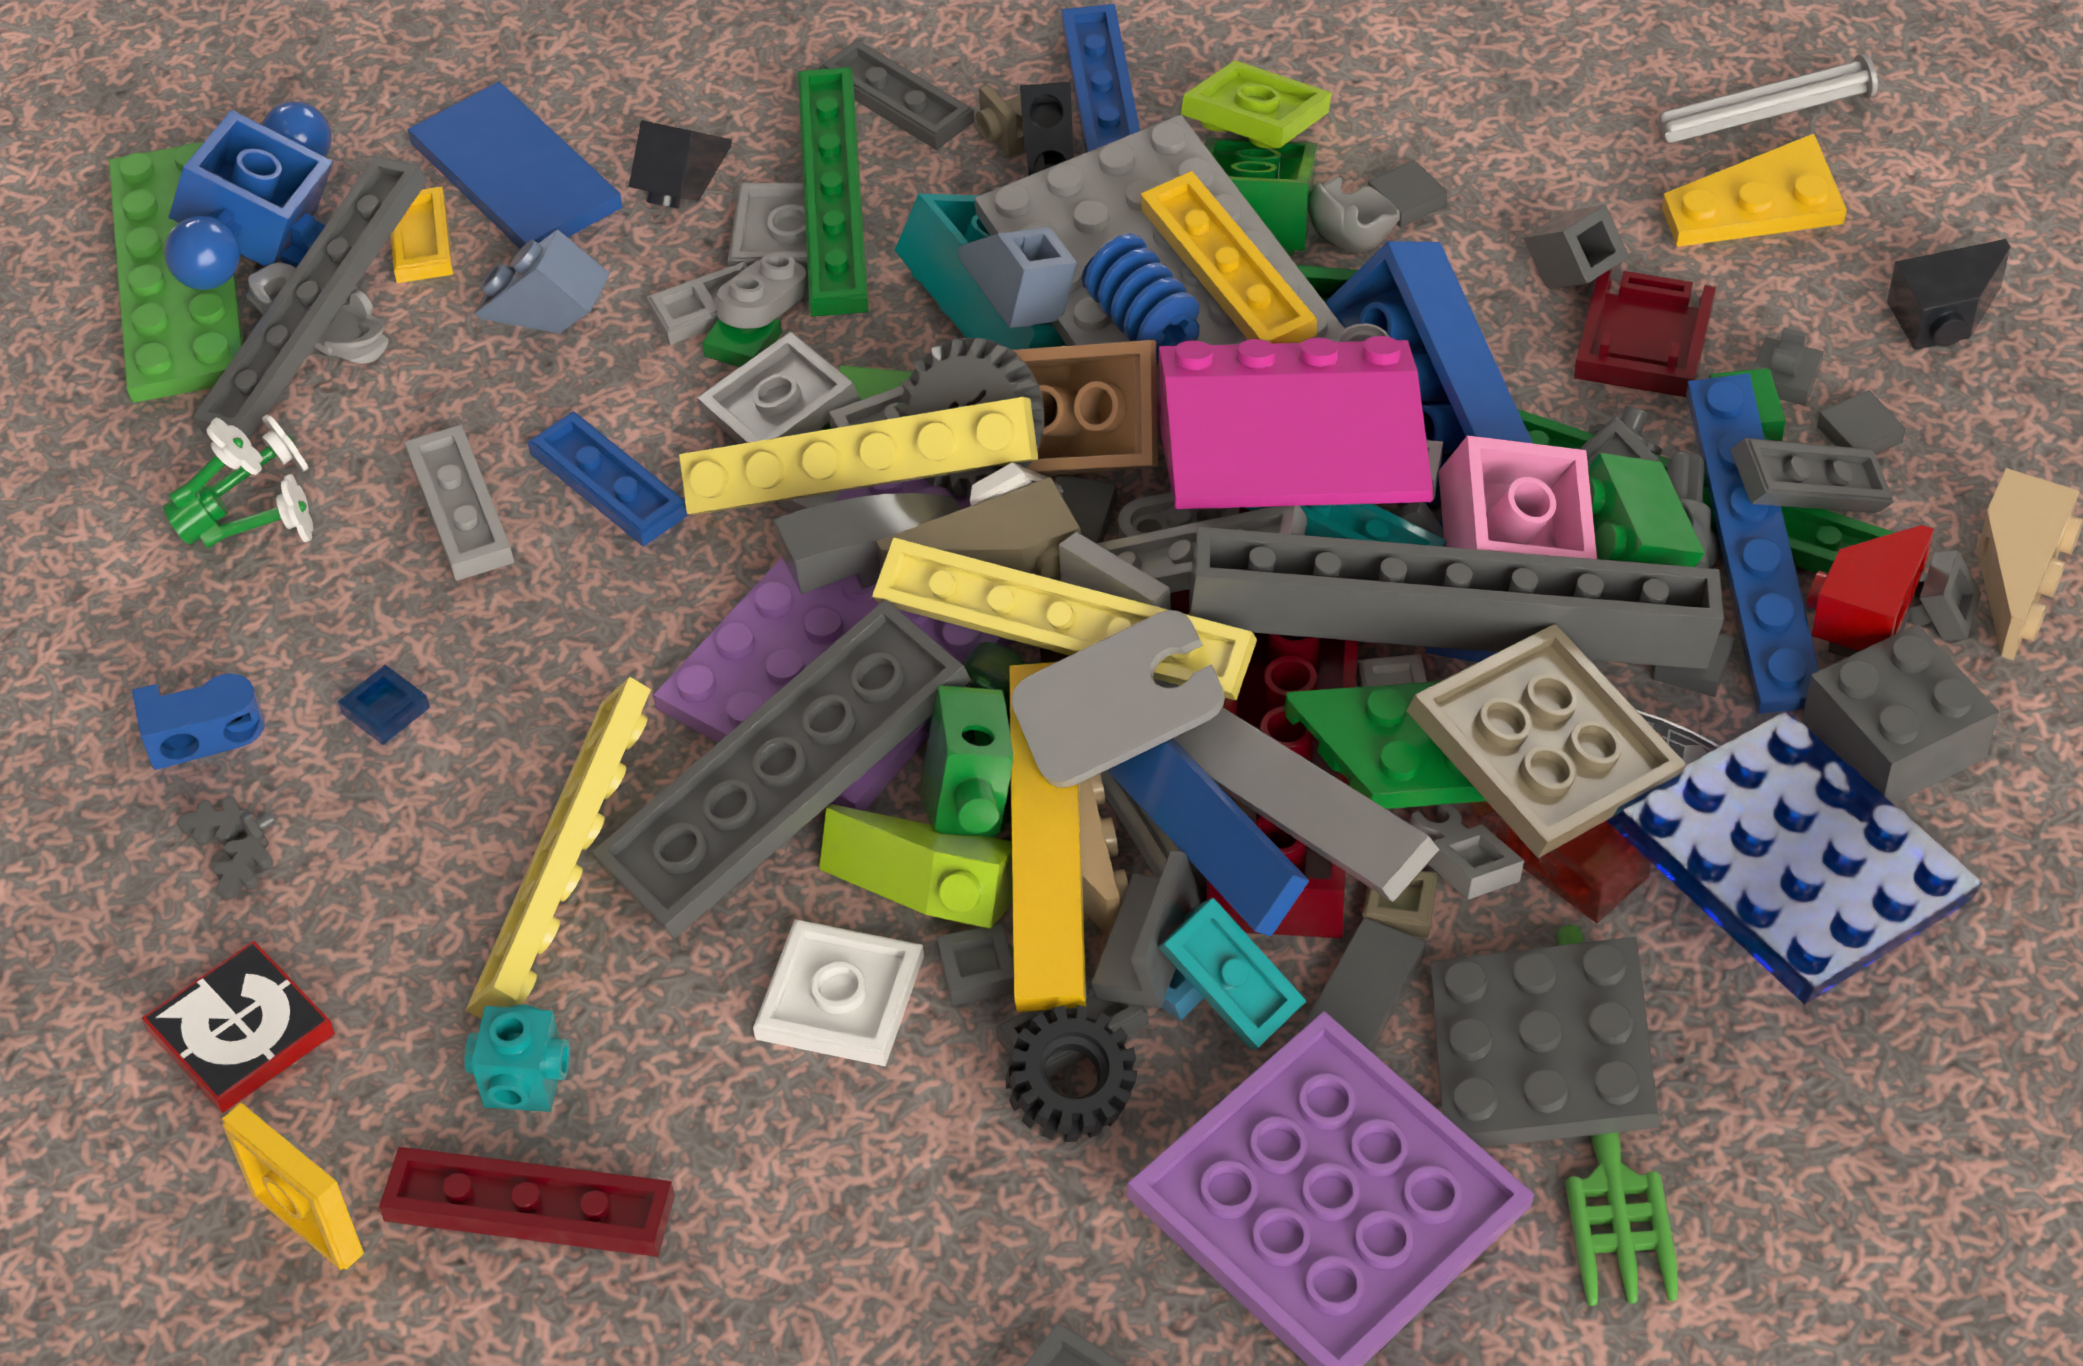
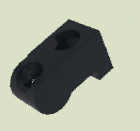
M1070 82L1020 85L1024 150L1027 152L1028 176L1074 158Z

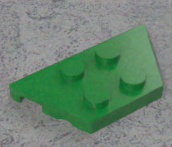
M1441 681L1286 693L1284 704L1286 718L1292 724L1301 721L1319 741L1317 752L1334 771L1344 775L1351 788L1383 808L1486 801L1407 712L1415 694Z

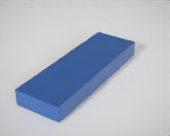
M574 411L527 442L530 455L643 547L690 515L687 514L686 503L682 497Z

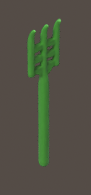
M1568 924L1562 926L1556 933L1558 946L1584 943L1583 933L1576 925ZM1619 1132L1591 1135L1593 1149L1599 1166L1588 1178L1581 1179L1580 1177L1572 1176L1565 1181L1578 1265L1587 1304L1595 1306L1598 1303V1276L1595 1254L1617 1252L1627 1302L1631 1304L1638 1301V1275L1635 1251L1657 1250L1667 1299L1669 1301L1677 1300V1259L1661 1175L1656 1171L1639 1175L1621 1162ZM1646 1194L1648 1203L1626 1204L1625 1195ZM1607 1196L1608 1205L1587 1206L1585 1197ZM1651 1222L1653 1231L1631 1232L1630 1223ZM1612 1224L1613 1233L1591 1234L1590 1225Z

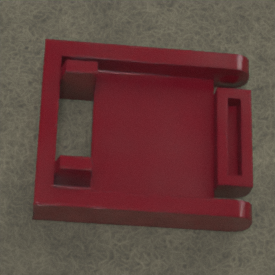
M1612 269L1597 277L1576 357L1574 379L1687 398L1688 381L1697 379L1713 309L1716 286L1704 285L1699 301L1700 306L1695 308L1689 307L1693 282L1623 271L1619 295L1608 293L1612 284Z

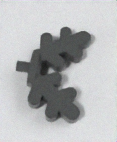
M229 796L222 801L224 811H216L209 800H203L197 806L199 812L182 814L177 820V825L184 834H192L198 845L204 846L209 844L216 835L224 846L231 860L218 862L214 866L213 871L220 880L216 889L225 900L234 899L244 886L248 890H254L258 887L259 880L253 872L256 864L262 870L270 869L273 866V859L265 849L269 842L262 831L276 824L270 813L254 820L248 809L241 810L235 798ZM241 832H247L248 835L245 839L236 840Z

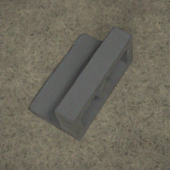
M1171 851L1161 877L1133 873L1091 983L1097 999L1162 1008L1176 967L1158 946L1187 920L1185 915L1195 906L1199 905L1202 898L1186 852Z

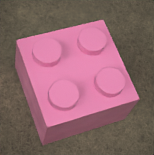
M1467 436L1438 471L1444 539L1447 540L1444 547L1597 559L1586 450Z

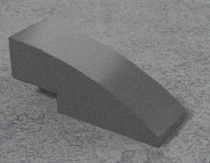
M926 493L881 494L848 498L812 506L774 518L773 523L779 552L802 595L856 575L862 589L877 584L881 567L876 541L961 509L953 496Z

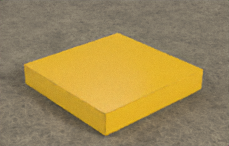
M239 1103L222 1118L224 1123L222 1126L251 1195L339 1270L343 1268L347 1270L364 1252L337 1181L243 1103Z

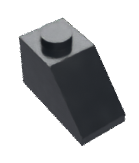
M641 120L628 187L648 191L646 198L648 203L679 209L681 198L699 201L731 148L732 139Z
M2006 239L1895 262L1887 303L1914 350L1936 345L1950 346L1972 336L2002 286L2011 248Z

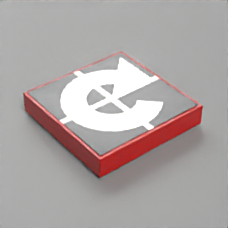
M255 941L246 945L142 1017L149 1034L222 1114L335 1034L331 1021Z

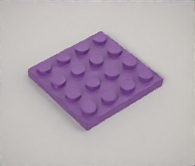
M1325 1011L1128 1182L1126 1197L1308 1366H1364L1531 1207L1535 1195Z

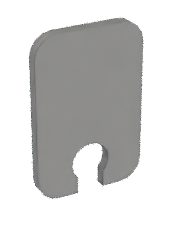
M1173 610L1157 613L1027 676L1018 683L1012 694V707L1038 769L1049 784L1055 787L1066 788L1081 783L1211 720L1219 713L1223 707L1225 695L1212 664L1193 673L1187 682L1178 687L1163 688L1154 682L1155 668L1164 658L1173 654H1186L1203 646L1187 615Z

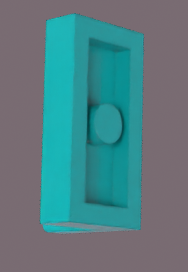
M1212 898L1195 906L1185 915L1187 920L1158 948L1250 1050L1257 1049L1306 1002V999L1221 905Z

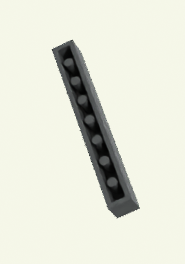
M1198 527L1190 574L1189 615L1254 633L1500 652L1556 623L1589 660L1707 669L1724 621L1719 569Z

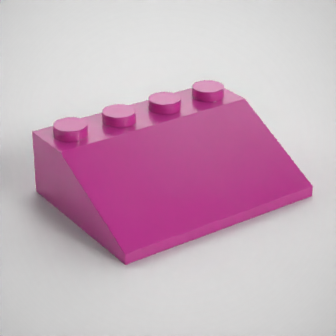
M1374 336L1365 341L1334 342L1326 338H1310L1302 343L1272 344L1266 340L1250 339L1235 345H1209L1201 341H1185L1177 346H1159L1157 415L1175 509L1432 502L1433 487L1418 372L1408 340H1396L1387 336Z

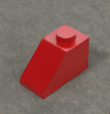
M1919 525L1839 549L1829 573L1818 571L1809 591L1806 607L1816 610L1811 636L1861 651L1897 634L1925 572L1934 528Z

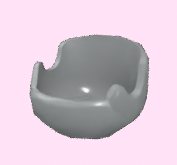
M1336 177L1325 184L1317 182L1309 194L1308 211L1312 225L1318 234L1331 245L1350 252L1372 250L1383 242L1400 220L1399 210L1390 200L1372 187L1362 186L1359 190L1346 194L1341 190L1342 179L1340 177Z

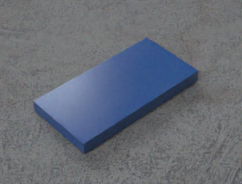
M500 81L407 129L411 144L519 249L532 239L540 243L557 229L566 237H570L623 208L620 192Z

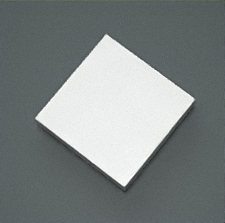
M794 919L753 1027L755 1039L886 1066L924 958L923 945Z

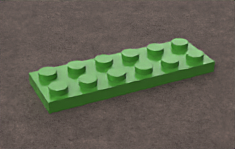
M204 142L189 143L180 147L146 153H133L124 157L109 159L126 383L132 403L213 388L244 344L236 272L226 283L210 290L192 289L175 279L166 265L164 256L166 239L170 231L178 224V222L168 217L182 169Z

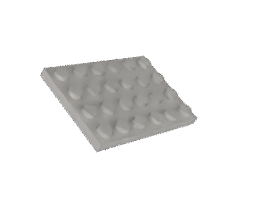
M1182 115L974 198L976 215L991 236L999 233L1050 227L1077 261L1064 315L1057 317V321L1051 322L1067 346L1129 342L1125 333L1119 330L1112 321V318L1106 315L1099 306V303H1096L1086 289L1083 288L1081 279L1086 264L1107 242L1119 235L1128 233L1139 235L1146 243L1147 249L1155 252L1160 259V263L1165 264L1169 268L1173 278L1179 279L1185 287L1186 293L1192 294L1199 303V314L1196 321L1200 325V331L1197 341L1209 345H1235L1248 340L1141 211V193L1190 171L1194 172L1317 318V336L1313 338H1326L1336 342L1338 335L1345 329ZM1156 365V366H1157V392H1158V365ZM1157 415V430H1158V435H1160V434H1161V431H1160L1159 420H1158V415Z

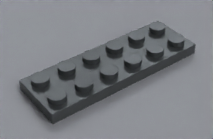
M885 599L591 853L624 890L675 939L933 714L938 685L964 687L971 679L964 665Z

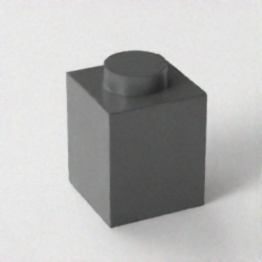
M1606 204L1565 211L1523 238L1548 289L1588 284L1629 257Z

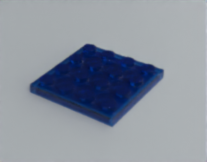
M1788 711L1691 762L1678 776L1619 806L1614 815L1607 821L1804 1005L1966 905L1975 897L1983 884L1954 855L1947 852L1914 823L1904 811L1897 808L1864 779L1855 768L1848 765L1815 736L1806 725L1798 721Z

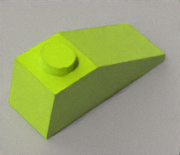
M834 804L826 807L819 870L925 915L990 929L1010 908L1013 898L1012 841L994 837L940 834L933 831L931 825Z

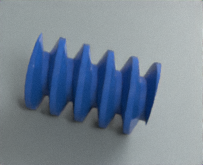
M1128 233L1117 236L1107 242L1086 264L1081 277L1083 288L1086 289L1096 303H1099L1102 310L1108 317L1112 318V321L1121 332L1125 333L1129 341H1156V365H1158L1159 346H1177L1185 341H1197L1200 331V325L1196 321L1199 314V303L1192 294L1186 293V289L1179 279L1173 278L1169 268L1165 264L1160 263V259L1155 252L1147 249L1146 243L1139 235Z

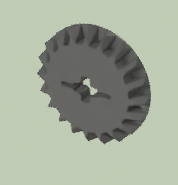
M981 338L952 339L951 342L944 345L931 347L932 352L924 359L914 362L915 370L912 375L901 383L904 389L901 402L894 407L899 413V417L958 408L959 405L971 406L976 403L983 404L1019 397L1030 398L1037 450L1040 446L1044 428V405L1039 385L1027 364L1016 353L1000 343ZM1032 461L1016 464L1028 468ZM1007 465L923 479L933 487L940 486L947 489L955 497L970 498L973 484Z

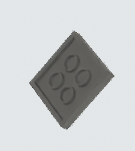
M1636 936L1431 961L1442 1114L1481 1148L1660 1128Z

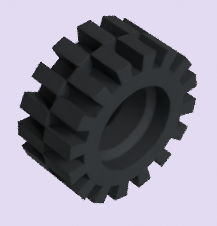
M1064 1005L1054 1007L1050 1017L1045 1018L1043 1013L1034 1017L1029 1028H1023L1018 1036L1007 1064L1009 1069L1005 1077L1006 1089L1011 1088L1012 1090L1009 1102L1013 1110L1021 1108L1024 1111L1022 1122L1030 1129L1035 1123L1044 1127L1041 1136L1053 1140L1057 1132L1065 1134V1142H1077L1081 1134L1087 1133L1090 1139L1099 1135L1104 1126L1108 1125L1111 1127L1119 1118L1122 1110H1124L1136 1083L1137 1070H1133V1065L1137 1058L1134 1047L1126 1049L1124 1046L1128 1035L1121 1026L1115 1032L1108 1028L1111 1017L1102 1012L1097 1020L1087 1017L1089 1007L1077 1005L1074 1014H1066ZM1064 1050H1073L1084 1054L1095 1066L1097 1072L1096 1087L1090 1093L1081 1097L1071 1098L1060 1095L1051 1088L1046 1080V1061L1055 1053Z

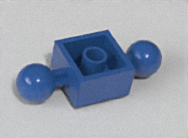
M300 101L284 102L271 109L263 119L262 124L231 110L184 165L168 217L178 222V224L170 231L164 247L166 265L176 280L192 289L210 290L223 285L234 275L239 265L240 254L264 266L279 261L281 254L291 245V227L305 213L313 216L317 211L333 164L332 160L326 158L331 146V129L328 121L317 108Z

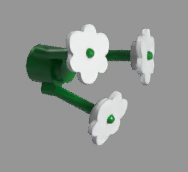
M266 414L262 417V421L269 429V432L262 436V440L267 447L260 452L251 447L249 439L241 430L233 425L228 426L219 418H214L207 427V434L213 440L211 448L216 455L186 484L170 493L169 496L172 500L163 505L167 519L186 544L191 545L201 539L205 546L210 548L226 537L282 520L288 529L297 527L298 533L304 542L312 540L313 522L309 514L307 499L302 488L299 485L297 486L292 474L286 475L284 480L281 481L282 494L276 497L278 507L221 525L220 519L228 515V511L220 497L251 474L257 475L262 470V466L272 459L276 458L282 465L291 460L303 472L309 469L294 445L292 437L284 433L271 415L268 416ZM225 465L235 469L213 486L206 484Z

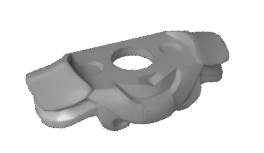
M273 263L256 271L248 277L250 291L246 294V298L264 315L296 268L286 263ZM355 286L314 348L328 356L341 357L358 364L373 362L381 356L388 345V338L382 334L385 329L384 320L372 315L373 305L371 301Z

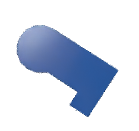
M233 673L221 674L211 678L201 687L164 696L161 695L157 684L132 690L141 739L154 770L243 747L255 741L264 729L265 719L254 687L250 680L242 675Z

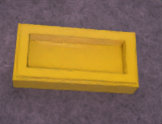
M443 186L422 189L391 234L393 267L397 283L453 275L446 199Z

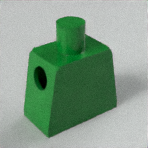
M938 685L919 791L932 830L940 834L997 836L1001 830L1013 765V748L1003 691ZM968 730H975L974 735L977 746L965 741L962 733Z

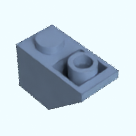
M1050 227L999 233L959 246L957 257L1009 328L1028 327L1035 324L1057 321V317L1064 315L1077 261Z
M557 229L540 243L533 239L530 240L519 250L511 264L505 266L501 262L487 274L480 285V290L485 294L474 314L479 319L561 333L590 313L610 272Z

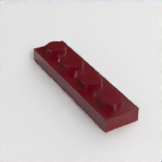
M398 1147L379 1209L384 1222L658 1257L675 1194L672 1181Z

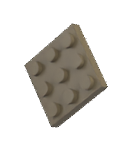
M1556 623L1415 694L1407 709L1408 714L1537 858L1676 782L1687 766Z

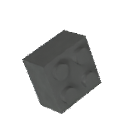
M1916 624L1811 674L1802 723L1880 810H1883L1986 759L1999 710L1924 630Z

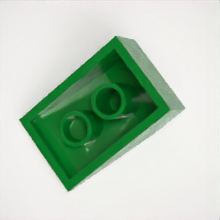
M1206 138L1204 144L1287 254L1291 257L1294 255V251H1305L1310 222L1308 211L1309 194L1314 186L1318 143L1288 142L1281 148L1268 149L1255 146L1248 139Z

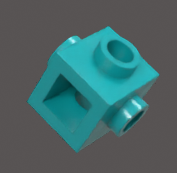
M525 1004L513 1005L511 1007L485 1006L479 1032H471L467 1038L464 1057L465 1070L467 1074H474L484 1108L551 1112L558 1081L565 1080L568 1073L570 1046L568 1039L560 1038L553 1010H540L537 1007Z

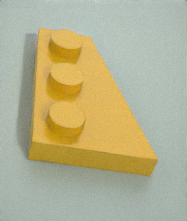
M1815 134L1664 193L1662 210L1677 247L1841 225L1845 222L1847 208Z

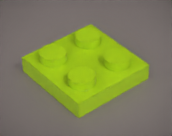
M1234 60L1184 94L1181 115L1200 121V124L1208 130L1218 132L1230 131L1249 138L1252 144L1261 148H1281L1329 113L1332 92Z

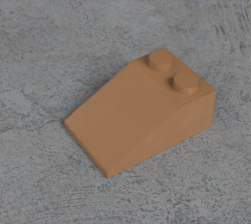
M1143 340L1012 350L1032 371L1039 385L1044 405V428L1040 446L1037 450L1038 460L1032 461L1027 469L1049 477L1158 466L1156 341Z

